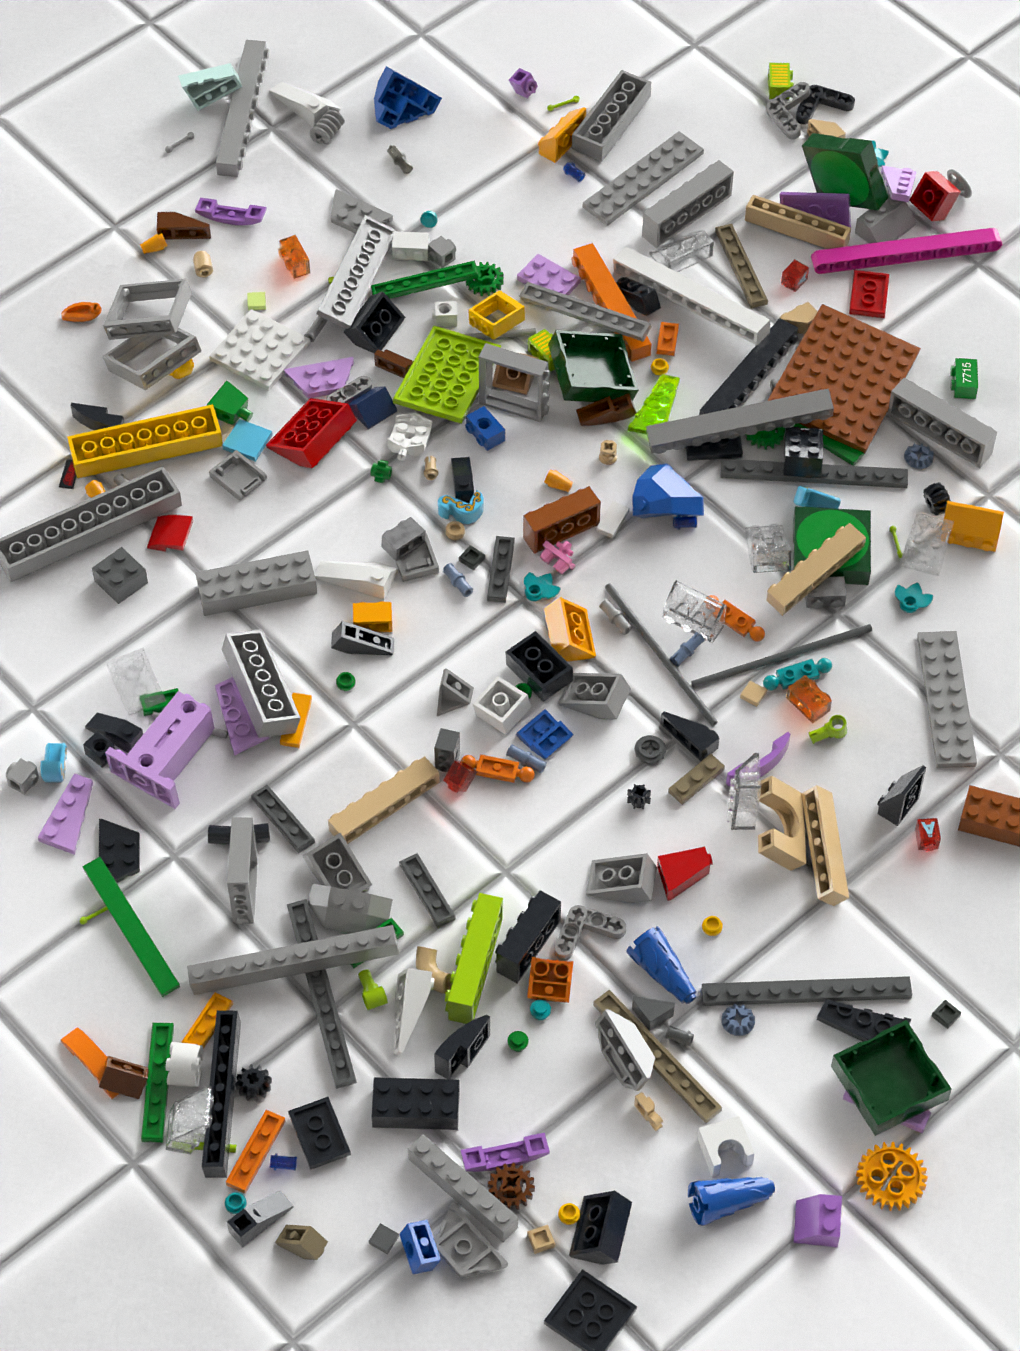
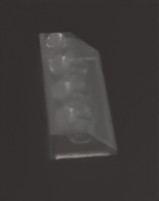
M754 753L735 770V777L731 778L727 810V822H731V830H755L761 793L759 753Z

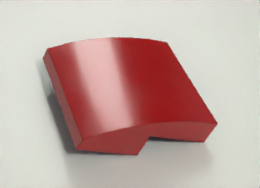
M158 516L147 549L166 552L167 548L183 551L193 524V516Z

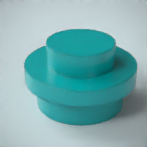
M426 211L422 213L420 221L423 226L432 228L436 226L438 218L435 212Z
M536 1000L530 1006V1013L535 1019L544 1020L549 1017L551 1006L545 1000Z
M231 1193L225 1199V1208L231 1214H237L247 1206L246 1198L241 1193Z

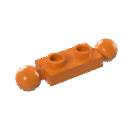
M714 595L705 598V607L708 610H716L713 615L719 621L743 637L750 633L753 641L759 642L764 639V629L760 626L753 627L756 624L755 619L727 600L720 604L719 599Z
M481 754L479 761L472 755H465L460 762L461 767L464 766L466 771L476 768V775L512 783H515L516 777L528 783L535 776L534 770L530 767L519 769V762Z

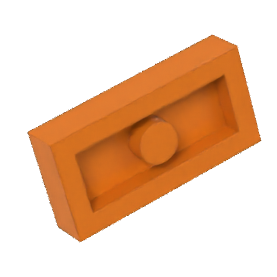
M661 322L657 354L675 356L679 324Z

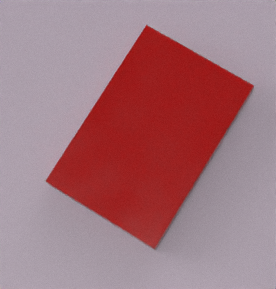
M854 270L849 314L885 318L890 274Z

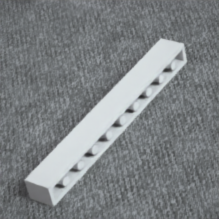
M626 246L613 258L614 272L656 289L658 295L755 345H758L770 333V320L765 316L753 312L751 309L710 290L708 287L681 275L679 272L671 270L665 265L638 253L636 250Z

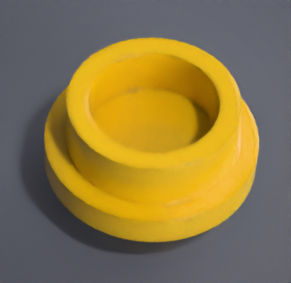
M662 358L655 359L651 364V371L655 375H665L669 370L668 363Z
M709 916L702 923L703 932L709 936L720 934L723 928L721 920L716 916Z
M572 1203L562 1205L558 1211L559 1220L566 1225L575 1224L580 1218L579 1208Z

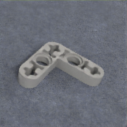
M806 82L797 83L769 101L766 105L768 116L789 139H796L801 135L799 123L788 110L810 96V87ZM787 97L793 98L791 102L784 101ZM782 117L788 118L786 122L779 121Z
M575 905L569 910L556 941L555 956L560 960L570 959L583 929L613 939H620L626 933V923L618 917L581 905ZM581 913V916L578 917L577 924L574 923L575 915ZM599 918L603 921V924L595 926L592 924V920ZM616 926H620V929L614 931ZM568 929H574L577 934L570 937L565 932ZM565 942H567V950L562 953L561 949L564 948Z

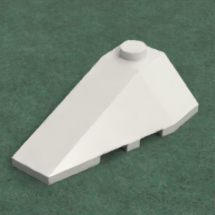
M407 968L398 974L395 1001H398L399 1005L395 1012V1019L399 1021V1025L396 1026L394 1031V1055L403 1053L430 994V990H433L434 978H432L431 971Z

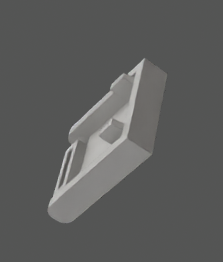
M237 450L209 471L210 477L238 500H241L243 495L246 496L259 486L262 480L265 481L267 479V475ZM234 463L236 466L224 475L223 470Z
M427 533L425 534V543L395 561L403 582L439 573V565Z

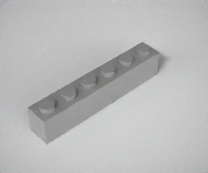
M424 1134L408 1148V1159L502 1242L518 1228V1216Z

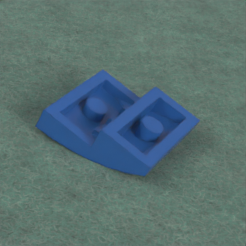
M546 709L516 734L526 746L543 759H547L574 735L561 720L557 722Z

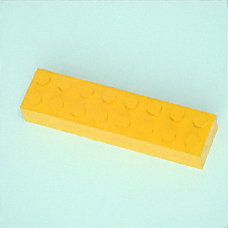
M213 404L67 436L77 479L217 448L223 445L222 434Z

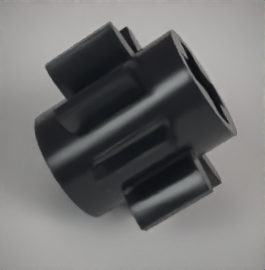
M634 784L632 790H627V803H631L633 809H644L645 804L651 803V790H647L644 784Z

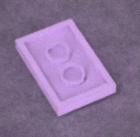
M537 254L517 274V280L525 285L527 282L565 295H569L581 283V277L540 254Z

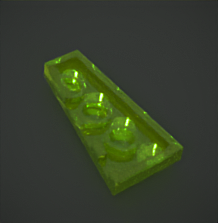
M661 375L651 394L645 399L642 408L638 410L634 420L628 425V431L647 435L646 426L669 421L680 383L679 377Z

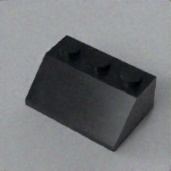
M380 292L368 298L356 314L351 327L345 329L343 333L355 346L375 354L377 350L382 351L406 317L384 292Z
M615 1190L584 1196L569 1256L601 1265L617 1263L630 1216L632 1201Z

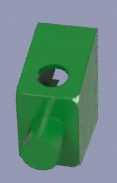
M226 381L207 403V405L213 404L218 420L234 425L239 418L249 422L253 416V412L247 409L248 397L229 381Z

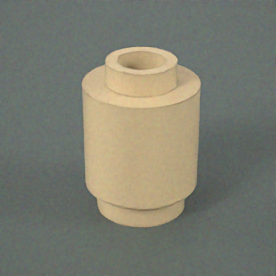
M206 251L196 252L193 257L196 275L199 277L210 276L213 273L210 255Z

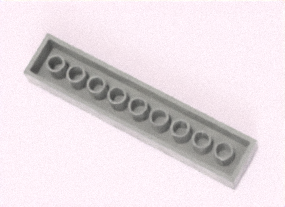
M163 466L0 538V565L10 582L18 580L182 506L180 491Z

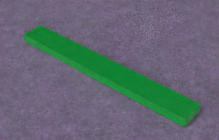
M101 857L82 866L160 995L164 997L180 988L179 982Z

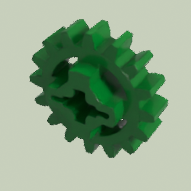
M479 262V266L476 265L479 278L466 281L469 291L474 290V294L479 292L480 296H483L484 293L490 296V292L496 293V289L501 290V285H504V273L501 272L500 267L496 268V264L490 266L489 262H486L485 265Z
M778 427L772 431H758L753 435L745 434L747 436L746 440L751 441V446L757 444V449H760L761 446H764L765 450H767L768 446L774 449L775 444L780 445L781 440H784L785 427Z

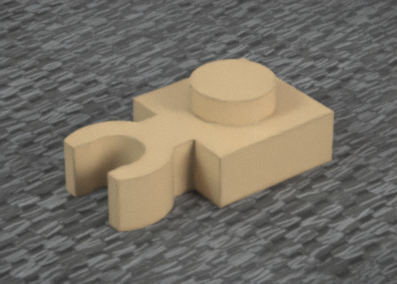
M643 1092L636 1095L634 1106L644 1119L650 1122L655 1131L662 1128L663 1125L661 1123H663V1120L654 1111L655 1104L652 1099L646 1097Z

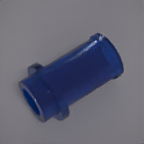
M567 162L563 167L564 173L572 176L578 182L585 178L586 174L575 167L573 162Z
M680 515L673 517V528H677V530H680V528H697L696 516L680 517Z
M278 1153L271 1155L270 1168H274V1171L276 1169L296 1171V1156H278Z

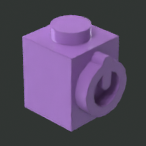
M521 68L509 79L516 94L527 99L536 92L538 87L532 74Z

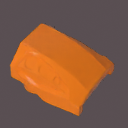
M532 957L527 998L569 1003L574 961Z

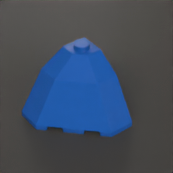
M386 66L378 80L374 96L376 122L389 129L396 128L397 125L412 122L421 116L433 114L442 97Z
M669 464L651 465L637 479L632 496L633 516L643 519L670 515H680L687 518L704 516L703 496L696 492Z

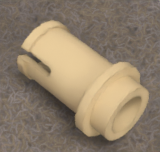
M427 456L424 459V476L428 480H434L438 476L436 458L430 456L429 462V457Z

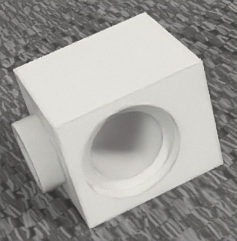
M457 301L435 302V309H432V320H436L437 327H457Z

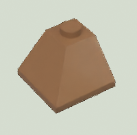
M523 354V355H526V356H530V357L539 359V357H535V356ZM496 364L493 387L527 395L534 376Z

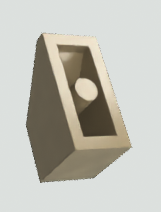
M285 1225L275 1243L303 1259L318 1260L324 1253V1248L328 1241L312 1226Z

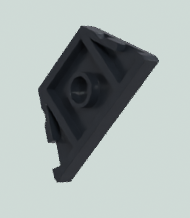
M99 819V857H101L117 883L123 881L128 876H133L140 872V833L110 821Z

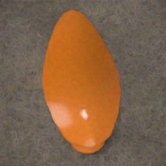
M79 302L65 308L61 312V317L65 321H90L99 316L102 308L99 303Z

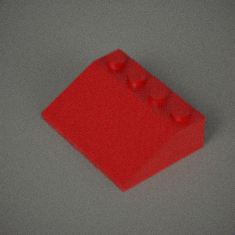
M310 398L266 444V447L301 467L313 468L340 441L341 437L352 428L357 419L348 403Z

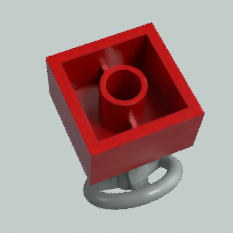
M954 169L947 171L948 180L938 171L925 172L909 199L932 222L945 220L959 194L965 198L972 196L970 185Z

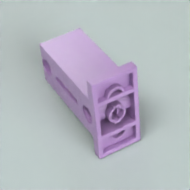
M178 691L127 755L119 749L108 748L105 754L111 773L176 809L180 802L174 780L215 729L210 707L205 703L200 704L195 701L189 694L184 695Z

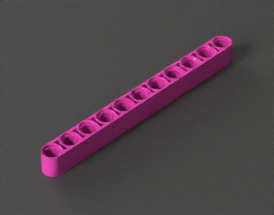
M986 228L817 250L811 254V260L815 272L825 274L994 252L1002 247V241L996 228Z

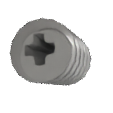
M329 107L317 124L310 130V137L316 143H328L334 134L337 133V130L345 123L344 118L336 109Z

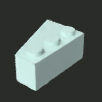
M231 63L178 76L182 88L197 111L243 87Z

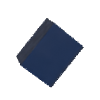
M386 386L374 387L348 403L354 416L367 429L372 428L397 412V408Z

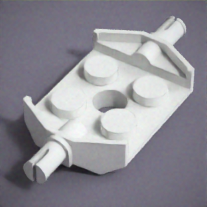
M414 410L413 413L396 415V422L391 436L387 440V447L393 453H399L397 458L400 461L401 458L404 461L406 455L418 456L425 450L432 430V420L420 415L421 411Z

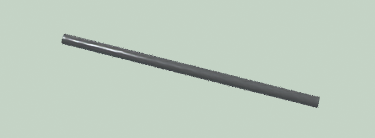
M607 584L605 586L607 592L710 725L715 726L718 721L612 584Z
M868 624L691 681L693 688H697L871 632L872 626Z

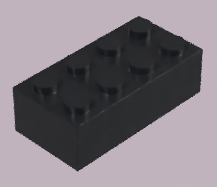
M539 890L536 896L533 895L530 898L526 911H522L519 914L517 924L514 927H510L503 943L500 942L495 950L497 973L517 984L530 967L532 957H536L561 921L560 900Z
M374 1077L371 1114L372 1128L458 1130L460 1080Z

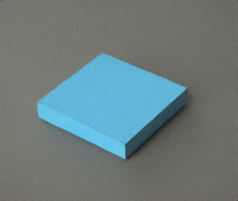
M239 419L223 443L222 448L231 453L237 450L247 459L256 462L273 433L271 430Z

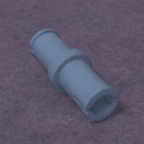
M452 563L444 566L443 572L449 577L451 584L457 587L464 597L470 596L474 589L467 583L465 576L459 573Z
M696 632L687 642H683L680 645V649L670 657L671 662L679 667L705 641L704 637Z
M513 744L507 750L506 756L519 761L522 766H528L540 774L544 771L547 762L534 757L531 752H525Z

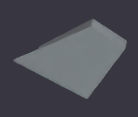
M447 668L443 670L437 716L470 704L474 687Z

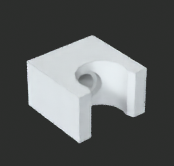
M740 1116L699 1128L697 1140L712 1177L720 1174L721 1159L718 1155L724 1151H734L739 1154L745 1167L753 1165L755 1153Z

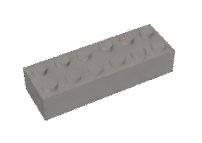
M621 70L572 134V149L602 162L651 97L652 82Z
M718 160L714 164H710L701 173H697L691 180L683 183L681 187L673 190L668 196L660 199L655 205L647 208L643 212L642 237L657 248L732 196L734 171Z
M905 378L891 391L889 416L978 468H981L992 455L997 431L992 427L983 424L976 418L964 413L961 409L952 406L945 400L938 398L928 390L919 387L914 382Z
M308 550L195 572L204 616L317 594L316 578Z
M263 629L227 633L223 642L222 652L258 738L296 733L300 715Z

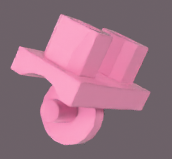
M545 541L543 544L545 549L541 553L540 558L547 564L554 558L558 559L553 568L561 575L568 568L573 570L575 564L566 555H573L574 552L570 550L572 544L569 541H565L563 544L558 541L556 543V546L559 548L558 550L548 541Z

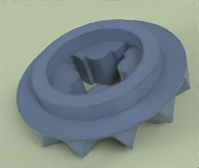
M914 443L913 446H908L904 453V459L909 466L916 469H924L933 463L934 451H931L929 446H923V443L921 445ZM920 452L922 456L918 460L917 454Z
M734 1004L731 1007H727L724 1013H722L721 1022L723 1028L728 1033L735 1036H743L754 1028L755 1016L752 1010L746 1008L744 1004L742 1006ZM736 1014H738L740 1018H744L741 1021V1026H739L737 1020H734Z

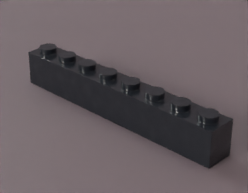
M779 318L770 328V333L749 352L703 405L699 415L736 408L741 403H745L751 391L757 389L759 382L767 377L770 369L776 367L779 359L787 354L791 345H795L798 340V327Z
M238 1011L216 1012L202 1157V1169L205 1178H227L241 1029Z

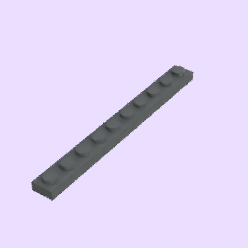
M721 459L720 478L907 488L908 469L822 464L821 478L783 475L784 462Z
M307 899L287 904L297 944L318 940ZM323 969L307 972L305 974L336 1089L355 1084L357 1081L327 971Z
M910 976L703 983L701 986L703 1006L825 1002L826 999L831 1001H862L912 998Z

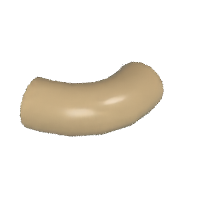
M417 946L416 969L431 971L432 978H434L433 990L446 994L447 989L451 990L452 984L450 979L452 974L442 972L436 964L438 950Z

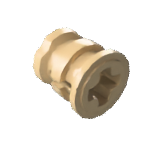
M605 440L601 443L599 460L603 464L611 465L617 461V444L614 441Z

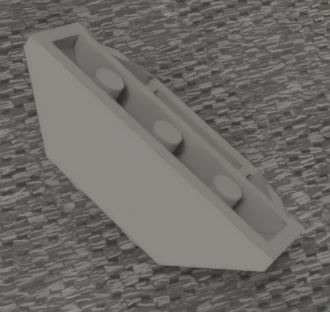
M312 884L308 905L323 928L355 933L375 929L387 921L390 916L393 899Z
M606 1009L595 1022L598 1029L601 1052L620 1083L625 1087L639 1091L651 1077L655 1056L634 1023Z

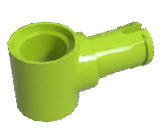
M834 715L823 727L808 732L812 743L815 744L828 737L837 739L845 737L847 734L846 719L842 715ZM835 725H842L840 729L833 728Z
M368 969L360 971L358 977L363 986L362 998L367 1010L388 1004L384 988L374 982Z

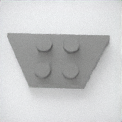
M338 189L335 190L331 212L332 223L356 234L365 215L381 223L385 221L392 222V214Z
M451 1203L445 1220L443 1219L440 1226V1231L434 1239L439 1255L461 1279L508 1267V1262L460 1209L454 1203Z

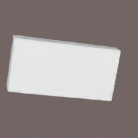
M612 501L598 524L596 532L614 538L628 515L630 508Z

